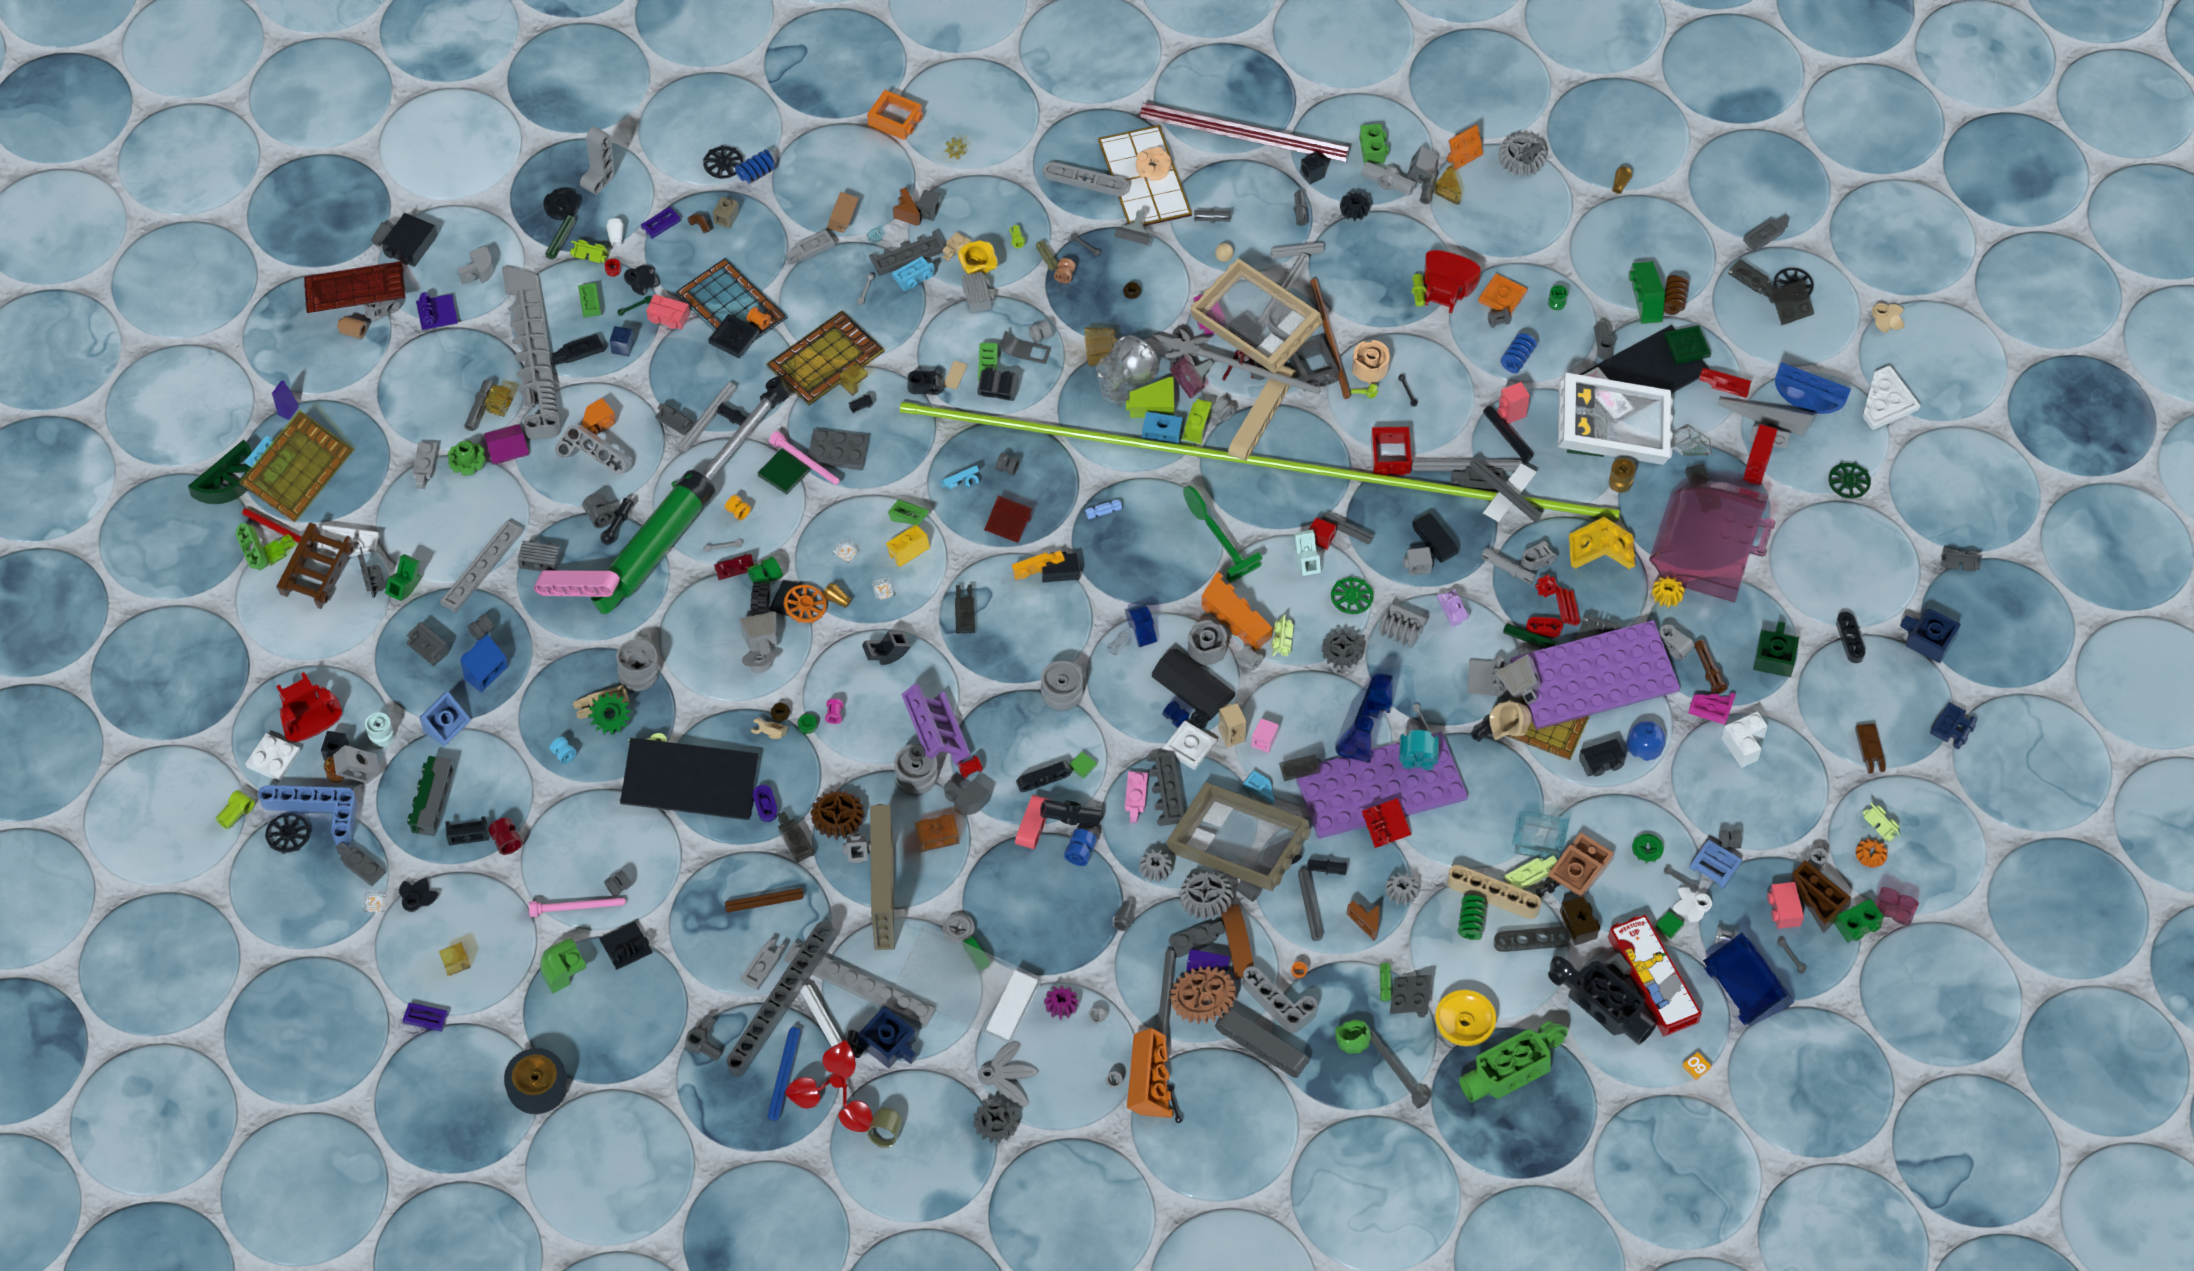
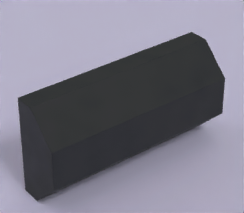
M1178 649L1169 650L1158 661L1152 671V678L1196 711L1205 712L1209 721L1219 713V709L1227 705L1235 697L1233 690Z

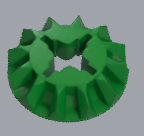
M1639 835L1632 844L1633 855H1636L1638 861L1643 860L1645 863L1653 861L1655 863L1657 859H1661L1664 852L1663 843L1655 835ZM1647 843H1649V848L1651 849L1648 854H1646L1647 852L1644 849Z

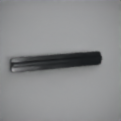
M1487 406L1483 410L1484 415L1522 460L1529 462L1533 458V454L1492 406Z

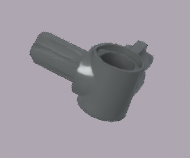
M706 1015L697 1027H693L688 1031L685 1048L691 1053L699 1054L702 1052L717 1061L722 1055V1050L707 1042V1033L715 1023L712 1016ZM690 1039H698L699 1043H692Z

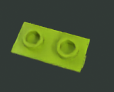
M583 240L571 241L575 246L570 250V255H573V258L586 260L587 254H590L589 261L602 264L607 259L604 255L610 254L603 245L595 244V246H592Z

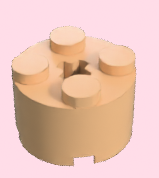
M1377 340L1360 342L1354 349L1352 373L1358 379L1369 384H1376L1382 380L1389 370L1390 354L1387 346Z

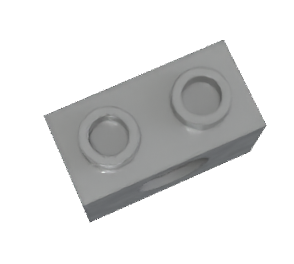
M345 745L333 755L335 771L338 776L368 784L380 774L377 754Z

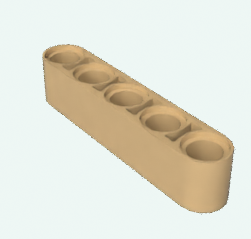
M1454 865L1449 869L1447 884L1451 889L1466 895L1480 896L1485 899L1486 903L1527 919H1534L1539 915L1541 906L1539 896L1461 865Z

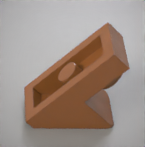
M907 188L900 189L899 205L893 207V217L916 226L920 225L919 212Z
M1353 900L1347 906V915L1375 941L1378 933L1379 905L1367 913L1362 905H1358Z

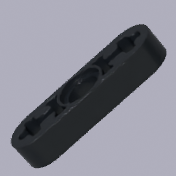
M1842 612L1838 615L1836 626L1847 659L1852 663H1860L1863 661L1866 651L1855 618L1849 612ZM1852 634L1856 637V640L1850 641L1846 638V635ZM1854 647H1855L1856 653L1859 654V656H1856V654L1853 653Z
M1062 761L1022 775L1016 780V784L1020 792H1027L1067 778L1071 775L1072 769L1067 761Z

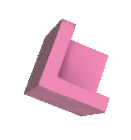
M1260 719L1252 735L1251 747L1269 753L1277 738L1279 725L1265 719Z

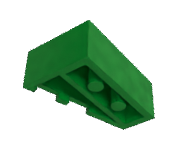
M1654 262L1632 263L1628 277L1629 281L1632 282L1641 324L1663 322L1665 291Z

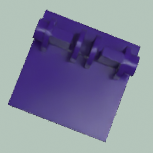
M426 292L420 294L416 304L422 330L458 323L452 294L430 298Z

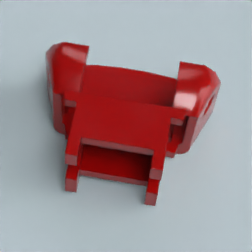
M1440 250L1428 251L1425 256L1424 284L1428 285L1425 305L1428 306L1430 301L1450 307L1449 313H1452L1457 301H1462L1463 297L1471 295L1478 286L1481 274L1480 266L1476 262L1454 253Z
M305 672L301 673L302 680L282 689L280 684L276 686L283 706L279 709L281 723L286 740L289 742H300L314 737L332 727L342 717V709L337 697L327 688H319L317 684L313 686Z

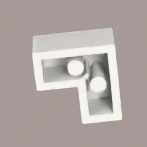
M1758 711L1724 726L1721 739L1741 768L1758 761L1761 747L1757 741L1765 738L1768 726Z

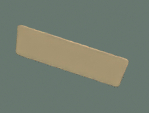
M954 361L943 386L956 390L968 365Z

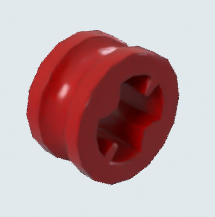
M611 258L605 262V272L608 276L615 277L621 273L619 260Z

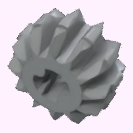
M1152 849L1151 854L1145 851L1144 857H1141L1139 860V871L1142 872L1143 879L1148 877L1149 882L1154 879L1159 883L1160 878L1166 881L1167 875H1170L1172 872V861L1169 860L1168 854L1163 855L1162 850L1155 853V850Z
M1398 872L1397 877L1391 875L1385 885L1386 896H1389L1390 902L1396 901V906L1399 903H1403L1406 906L1407 902L1413 903L1414 899L1418 897L1419 884L1415 882L1414 876L1408 878V873L1402 876Z

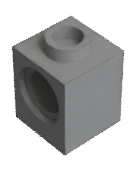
M1430 548L1408 549L1406 557H1403L1404 569L1408 570L1409 576L1431 573L1433 562Z

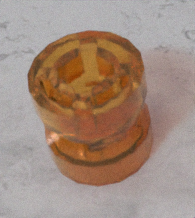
M334 757L326 759L324 769L327 779L332 783L343 781L345 777L336 775Z

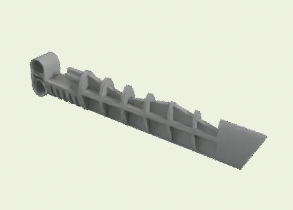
M503 266L506 295H516L515 304L508 307V310L513 312L510 326L516 335L512 342L520 345L523 352L515 355L516 361L524 362V368L517 372V376L522 378L519 392L523 394L524 407H528V409L535 406L534 396H538L540 414L529 415L524 419L525 435L529 439L555 437L560 433V420L556 407L555 387L539 277L524 270Z

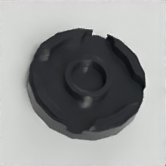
M555 189L552 193H548L543 201L544 211L552 219L565 220L567 215L574 216L578 212L579 198L569 189Z

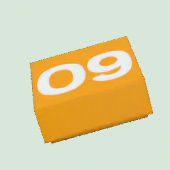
M1698 1052L1682 1065L1696 1081L1712 1067Z

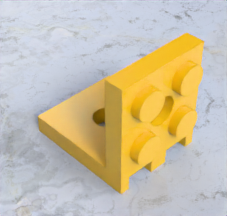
M1606 517L1588 524L1569 534L1571 566L1576 569L1606 554L1621 565L1631 569L1635 567L1633 535Z

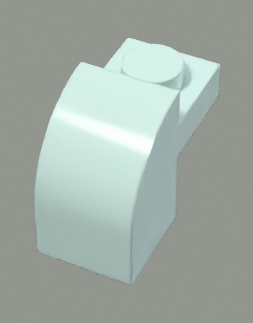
M1307 530L1294 533L1295 557L1302 576L1321 573L1320 556L1316 551L1314 531Z

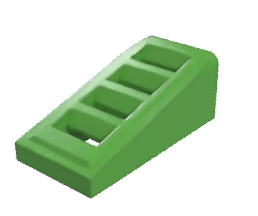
M997 343L979 344L978 381L981 370H986V368L997 370Z
M899 499L888 511L891 521L919 525L929 513L928 509Z

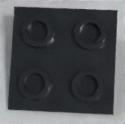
M636 921L599 938L616 970L653 953L647 937L643 936Z

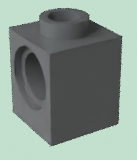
M924 189L917 203V210L922 219L934 221L941 207V194Z

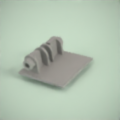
M1496 656L1493 662L1469 660L1468 694L1506 697L1507 688L1495 672L1506 667L1508 663H1505L1501 656Z

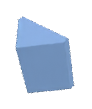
M445 691L419 717L423 732L442 746H445L471 721L448 691Z

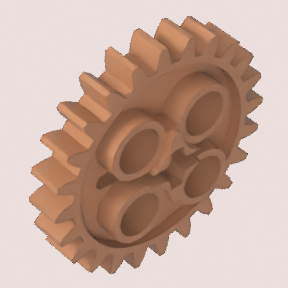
M1200 966L1199 971L1196 972L1192 968L1191 974L1184 972L1185 978L1178 977L1179 983L1173 984L1175 989L1171 990L1172 996H1170L1173 1009L1176 1010L1177 1016L1181 1015L1182 1020L1188 1018L1189 1023H1191L1195 1019L1197 1024L1204 1020L1205 1024H1207L1208 1019L1211 1018L1215 1022L1216 1016L1223 1018L1222 1012L1229 1013L1228 1007L1234 1006L1232 1002L1236 1000L1234 981L1231 980L1229 974H1225L1224 970L1219 972L1218 968L1215 967L1211 971L1210 966L1203 970Z

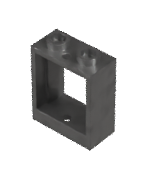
M1322 337L1304 342L1288 359L1292 369L1296 370V377L1299 381L1317 387L1331 385L1338 381L1339 370ZM1322 354L1329 370L1307 376L1300 360Z

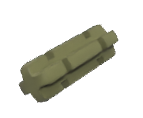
M1041 240L1036 243V248L1038 252H1041L1040 255L1048 265L1049 270L1054 271L1058 269V262L1054 259L1055 257L1050 249L1046 247L1045 241Z

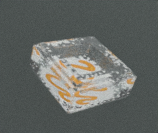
M844 537L833 550V554L849 563L860 550V546Z
M890 577L871 582L878 601L896 595Z
M365 891L364 912H384L386 892Z

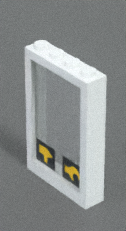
M1565 373L1559 380L1558 448L1664 465L1672 456V448H1670L1673 436L1672 431H1670L1673 415L1671 414L1673 404L1671 390Z

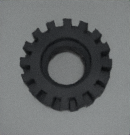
M753 583L750 605L751 616L769 613L770 583Z

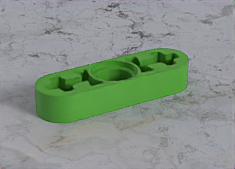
M246 523L239 524L236 528V537L249 567L256 570L264 569L267 564V557L254 527ZM253 542V548L249 551V546Z

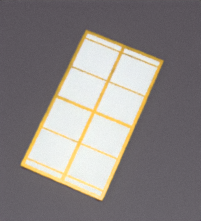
M1160 125L1098 138L1110 175L1123 178L1128 182V192L1124 196H1118L1127 224L1135 221L1137 210L1145 212L1144 226L1192 216ZM1161 147L1171 158V170H1169L1168 175L1157 181L1141 177L1136 171L1137 154L1146 149Z

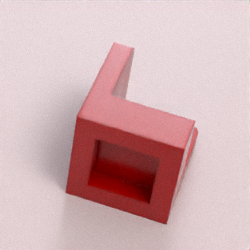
M1315 518L1309 530L1314 531L1315 545L1328 550L1336 534V525Z

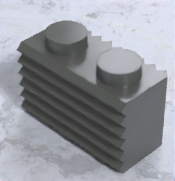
M529 540V542L522 541L517 560L520 569L539 572L557 570L562 554L560 546L554 543L542 544L535 540Z

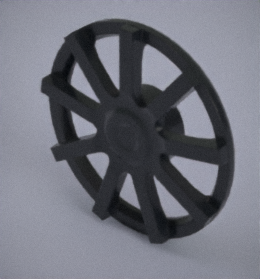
M721 145V147L708 150V153L703 158V166L705 171L712 177L719 179L731 178L736 175V172L732 174L729 168L730 166L735 168L737 165L732 163V161L740 160L741 163L743 162V157L736 148ZM724 150L730 151L726 156L724 155ZM721 151V156L717 155L715 152ZM733 153L737 155V157L729 158ZM710 155H713L716 159H708V158H709ZM709 162H710V163H715L714 165H712V166H710V167H708V168H707V165H706V163H709ZM717 167L718 171L716 175L710 172L712 169ZM721 171H727V176H720Z
M1786 268L1775 275L1773 287L1774 291L1783 300L1786 299L1797 303L1810 297L1814 290V282L1807 272L1798 268ZM1786 271H1795L1794 276L1789 277ZM1798 272H1801L1805 274V276L1800 279L1797 277ZM1783 273L1787 281L1778 278L1779 275ZM1808 278L1811 283L1810 285L1801 284ZM1777 282L1785 284V286L1777 287ZM1801 288H1808L1810 290L1806 293ZM1788 289L1785 294H1783L1780 290ZM1797 291L1804 296L1798 297ZM1793 292L1794 297H1789V293Z
M281 814L268 824L265 832L266 841L271 849L282 852V854L296 850L299 851L309 841L310 827L306 819L298 814ZM287 816L296 817L292 825L288 824ZM283 817L284 825L280 826L275 823L276 820ZM299 820H302L305 825L295 829ZM273 825L279 832L270 833V827ZM306 829L305 836L297 834V832ZM280 836V838H278L273 843L269 839V837ZM294 838L302 839L303 841L297 845ZM284 840L283 848L276 846ZM288 841H291L294 847L287 848Z

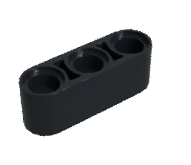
M1427 513L1412 521L1414 531L1424 544L1430 548L1431 553L1440 563L1458 554L1456 544L1431 513Z

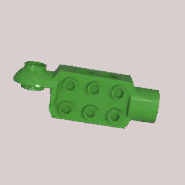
M1548 1021L1539 1028L1538 1033L1527 1029L1476 1056L1477 1068L1459 1077V1084L1463 1093L1472 1103L1487 1095L1500 1099L1551 1072L1549 1049H1554L1563 1043L1568 1034V1028Z

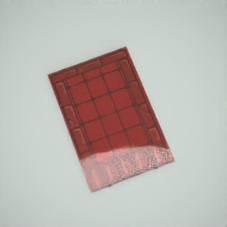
M402 262L304 276L306 312L312 313L406 298Z

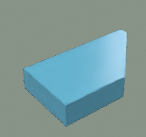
M1253 770L1243 783V788L1273 805L1275 799L1270 779Z

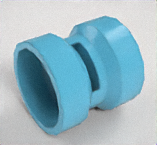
M563 736L555 739L549 749L554 755H557L558 760L562 764H566L575 757L577 751L573 746L568 745V740Z

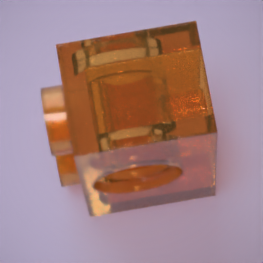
M954 814L941 815L938 818L922 819L919 822H915V832L921 852L959 844V833Z

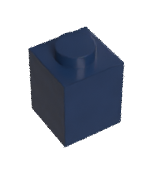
M614 326L609 340L612 354L630 356L634 344L632 329Z

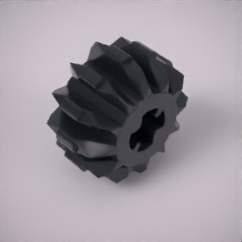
M1356 190L1354 194L1348 192L1347 196L1343 195L1340 203L1342 216H1346L1347 220L1353 218L1354 222L1357 218L1362 220L1363 216L1367 217L1370 209L1368 196H1364L1363 192L1357 194Z

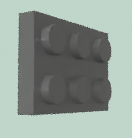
M813 429L808 457L822 466L863 470L869 436Z

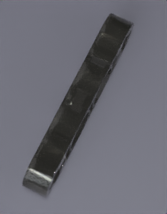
M1566 927L1501 931L1494 936L1493 946L1500 952L1565 947L1570 943L1571 931ZM1559 934H1563V937H1565V940H1561V937H1559ZM1545 935L1548 940L1540 942L1537 940V936ZM1524 936L1528 942L1521 944L1517 941V938ZM1500 939H1503L1506 943L1503 945Z

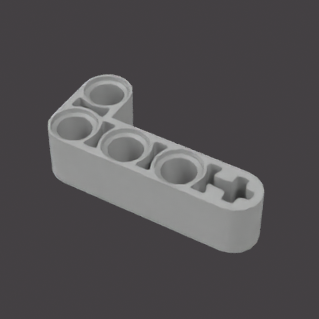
M593 126L586 136L590 169L582 176L580 186L597 195L613 179L615 170L611 136Z
M582 425L568 427L555 447L556 454L561 458L572 457L580 449L615 474L629 472L632 467L631 460ZM574 429L579 433L578 438H575L573 435ZM589 440H592L594 443L592 449L588 446ZM565 444L569 447V452L567 454L564 452L563 449ZM604 450L609 454L608 459H605L603 456Z
M1248 967L1244 970L1242 982L1244 989L1287 1032H1298L1316 1017L1317 1001L1315 998L1305 996L1293 1004L1258 968ZM1267 991V992H1269L1270 994L1265 995V994H1262L1261 992ZM1281 1005L1283 1008H1276L1275 1006ZM1304 1007H1310L1312 1009L1305 1010ZM1289 1019H1295L1297 1021L1290 1022Z

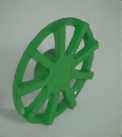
M1352 576L1337 581L1331 590L1333 605L1339 611L1346 614H1360L1366 611L1372 605L1374 598L1373 589L1364 579L1352 578ZM1349 582V589L1343 583ZM1352 582H1357L1359 585L1353 588ZM1363 585L1368 589L1364 591H1359V589ZM1339 586L1345 592H1336L1335 590ZM1370 594V600L1361 597V595ZM1334 596H1344V598L1335 602ZM1359 600L1367 603L1368 605L1364 609H1362L1359 604ZM1343 602L1348 603L1346 610L1340 608L1339 605ZM1355 604L1358 611L1351 612L1350 607Z

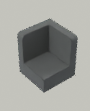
M1620 953L1602 963L1622 981L1630 975L1632 967Z

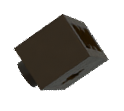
M1584 896L1562 902L1560 914L1574 945L1597 939L1600 930L1599 921L1594 919L1592 915V906L1586 901Z

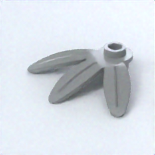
M1014 1042L1001 1049L991 1065H986L979 1069L978 1079L984 1085L994 1084L1006 1098L1020 1106L1026 1107L1028 1105L1026 1097L1015 1085L1005 1079L1029 1078L1037 1075L1038 1071L1035 1068L1024 1065L1005 1066L1016 1055L1021 1046L1019 1042ZM985 1073H991L990 1076H984Z

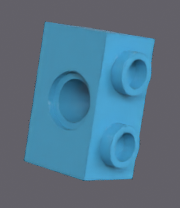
M1146 412L1142 439L1179 444L1183 417Z

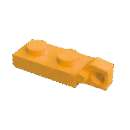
M1061 550L1051 554L1045 552L1012 564L1013 576L1015 580L1025 579L1038 572L1041 573L1042 567L1047 566V562L1058 564L1065 561Z

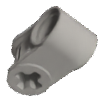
M385 290L382 291L381 293L375 295V296H376V297H380L379 295H383V296H384ZM397 299L372 302L370 306L369 303L364 304L366 309L365 317L369 321H377L380 318L395 313L400 308V303Z
M1543 541L1525 550L1520 564L1523 568L1533 573L1554 563L1557 555L1552 553L1548 543Z
M1663 625L1660 628L1659 635L1661 640H1664L1665 651L1675 659L1682 661L1695 647L1694 642L1689 637L1679 632L1673 626Z

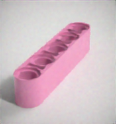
M545 570L540 573L534 585V590L542 596L610 597L613 595L620 578L612 571Z

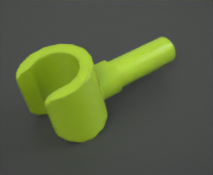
M1370 384L1368 389H1351V393L1366 394L1368 398L1373 399L1378 393V387L1375 384Z

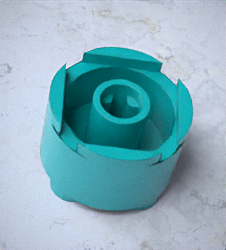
M1424 730L1409 731V735L1404 736V733L1401 734L1399 761L1402 763V767L1405 769L1415 767L1432 770L1434 765L1438 763L1439 737L1437 735L1433 737L1432 732Z

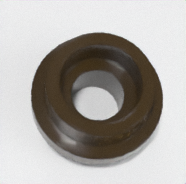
M1129 282L1124 286L1123 294L1128 299H1136L1141 295V288L1136 282Z
M776 703L771 708V717L776 721H785L790 716V709L784 703Z

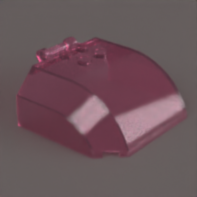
M1717 481L1699 482L1673 492L1669 497L1649 557V561L1659 573L1658 576L1664 579L1667 575L1670 579L1676 577V582H1682V587L1736 602L1749 555L1754 554L1761 557L1766 555L1767 542L1771 530L1774 529L1776 524L1773 519L1761 518L1763 511L1766 509L1769 495ZM1758 527H1763L1764 530L1759 545L1754 546L1753 542Z

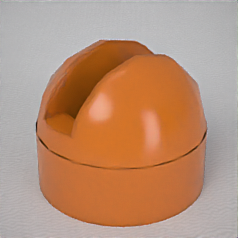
M1300 961L1295 962L1291 967V974L1297 979L1305 977L1307 973L1306 964ZM1304 970L1303 973H1294V971Z

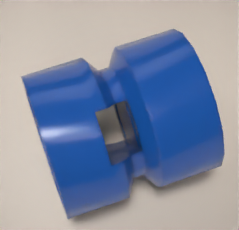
M1075 829L1071 835L1070 843L1064 852L1065 859L1074 865L1086 866L1091 857L1090 852L1094 850L1096 845V836L1087 830Z

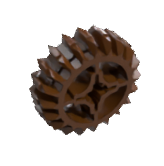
M839 788L834 793L830 789L828 795L823 792L822 798L817 797L816 803L812 805V823L816 831L820 830L821 835L827 834L828 839L831 836H834L836 840L838 836H842L845 839L846 834L851 835L853 831L858 832L859 826H862L864 818L863 805L860 803L859 798H855L854 793L849 795L847 789L843 793H841Z

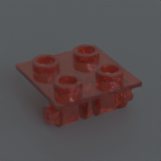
M998 495L984 530L1019 543L1027 521H1031L1032 515L1030 514L1032 508Z

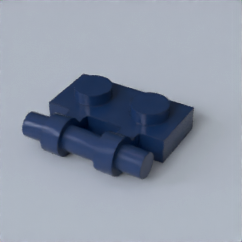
M1949 702L1933 726L1930 734L1947 743L1950 738L1955 739L1953 747L1960 749L1967 742L1969 733L1974 731L1978 719L1975 716H1971L1968 720L1964 717L1966 714L1964 709ZM1958 725L1963 727L1961 732L1956 730Z

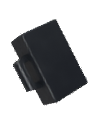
M1061 551L1065 561L1058 564L1047 562V566L1042 567V582L1079 580L1080 565L1078 553L1067 554L1066 551Z
M783 580L769 610L789 616L784 608V598L790 589L803 585V583ZM803 588L795 590L800 597L802 596ZM792 593L789 595V600L798 601ZM788 604L789 610L797 607L796 605Z

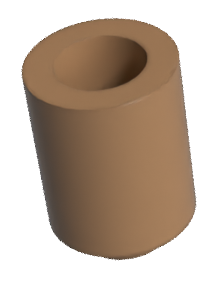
M344 316L338 321L337 329H339L340 334L363 339L367 331V323Z

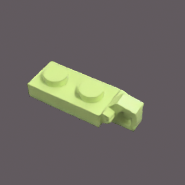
M1554 855L1546 860L1536 858L1505 875L1504 880L1507 884L1524 890L1548 877L1549 872L1557 863V859Z

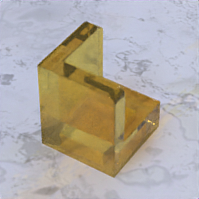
M856 362L840 374V385L854 396L858 393L857 384L865 379L868 373Z
M461 942L439 951L447 976L471 968Z

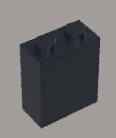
M403 213L383 240V252L389 258L397 259L405 265L409 264L415 267L437 238L436 227L429 222Z

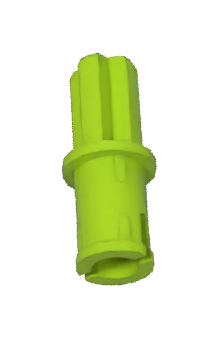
M1415 274L1412 276V294L1414 295L1415 305L1423 307L1425 305L1424 294L1426 293L1424 277L1421 274Z

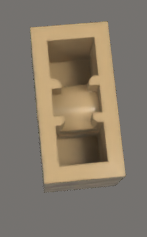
M1238 703L1228 704L1219 709L1218 730L1227 748L1245 742L1246 720Z

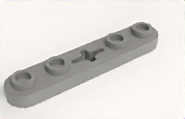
M1049 162L1043 167L1044 177L1051 181L1114 196H1124L1128 192V182L1120 177L1056 162Z

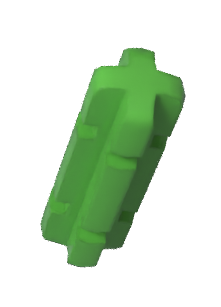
M1389 963L1380 964L1381 1001L1391 1000V965Z

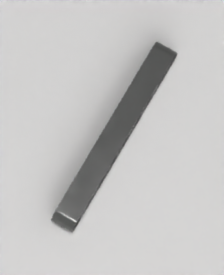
M821 921L814 927L728 1055L727 1066L733 1076H742L748 1070L834 941L833 927L829 922ZM823 931L829 932L825 936L820 935ZM813 947L818 948V950L815 952L809 951ZM802 963L807 964L805 968L798 967ZM790 980H796L794 984H787ZM779 996H785V997H786V998H785L784 1000H782V1001L776 1000ZM769 1012L775 1013L772 1017H766V1014ZM757 1029H763V1032L760 1034L754 1033ZM747 1045L753 1046L750 1050H743ZM735 1062H741V1065L738 1067L732 1066Z

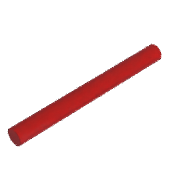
M244 508L242 511V515L299 543L302 537L247 508Z

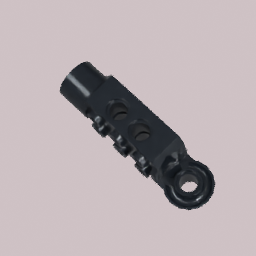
M1554 956L1551 959L1550 971L1548 972L1549 979L1555 985H1566L1569 988L1568 997L1611 1034L1619 1035L1624 1033L1637 1045L1642 1044L1652 1034L1657 1023L1642 1012L1645 999L1600 961H1593L1578 972L1569 961L1562 957Z

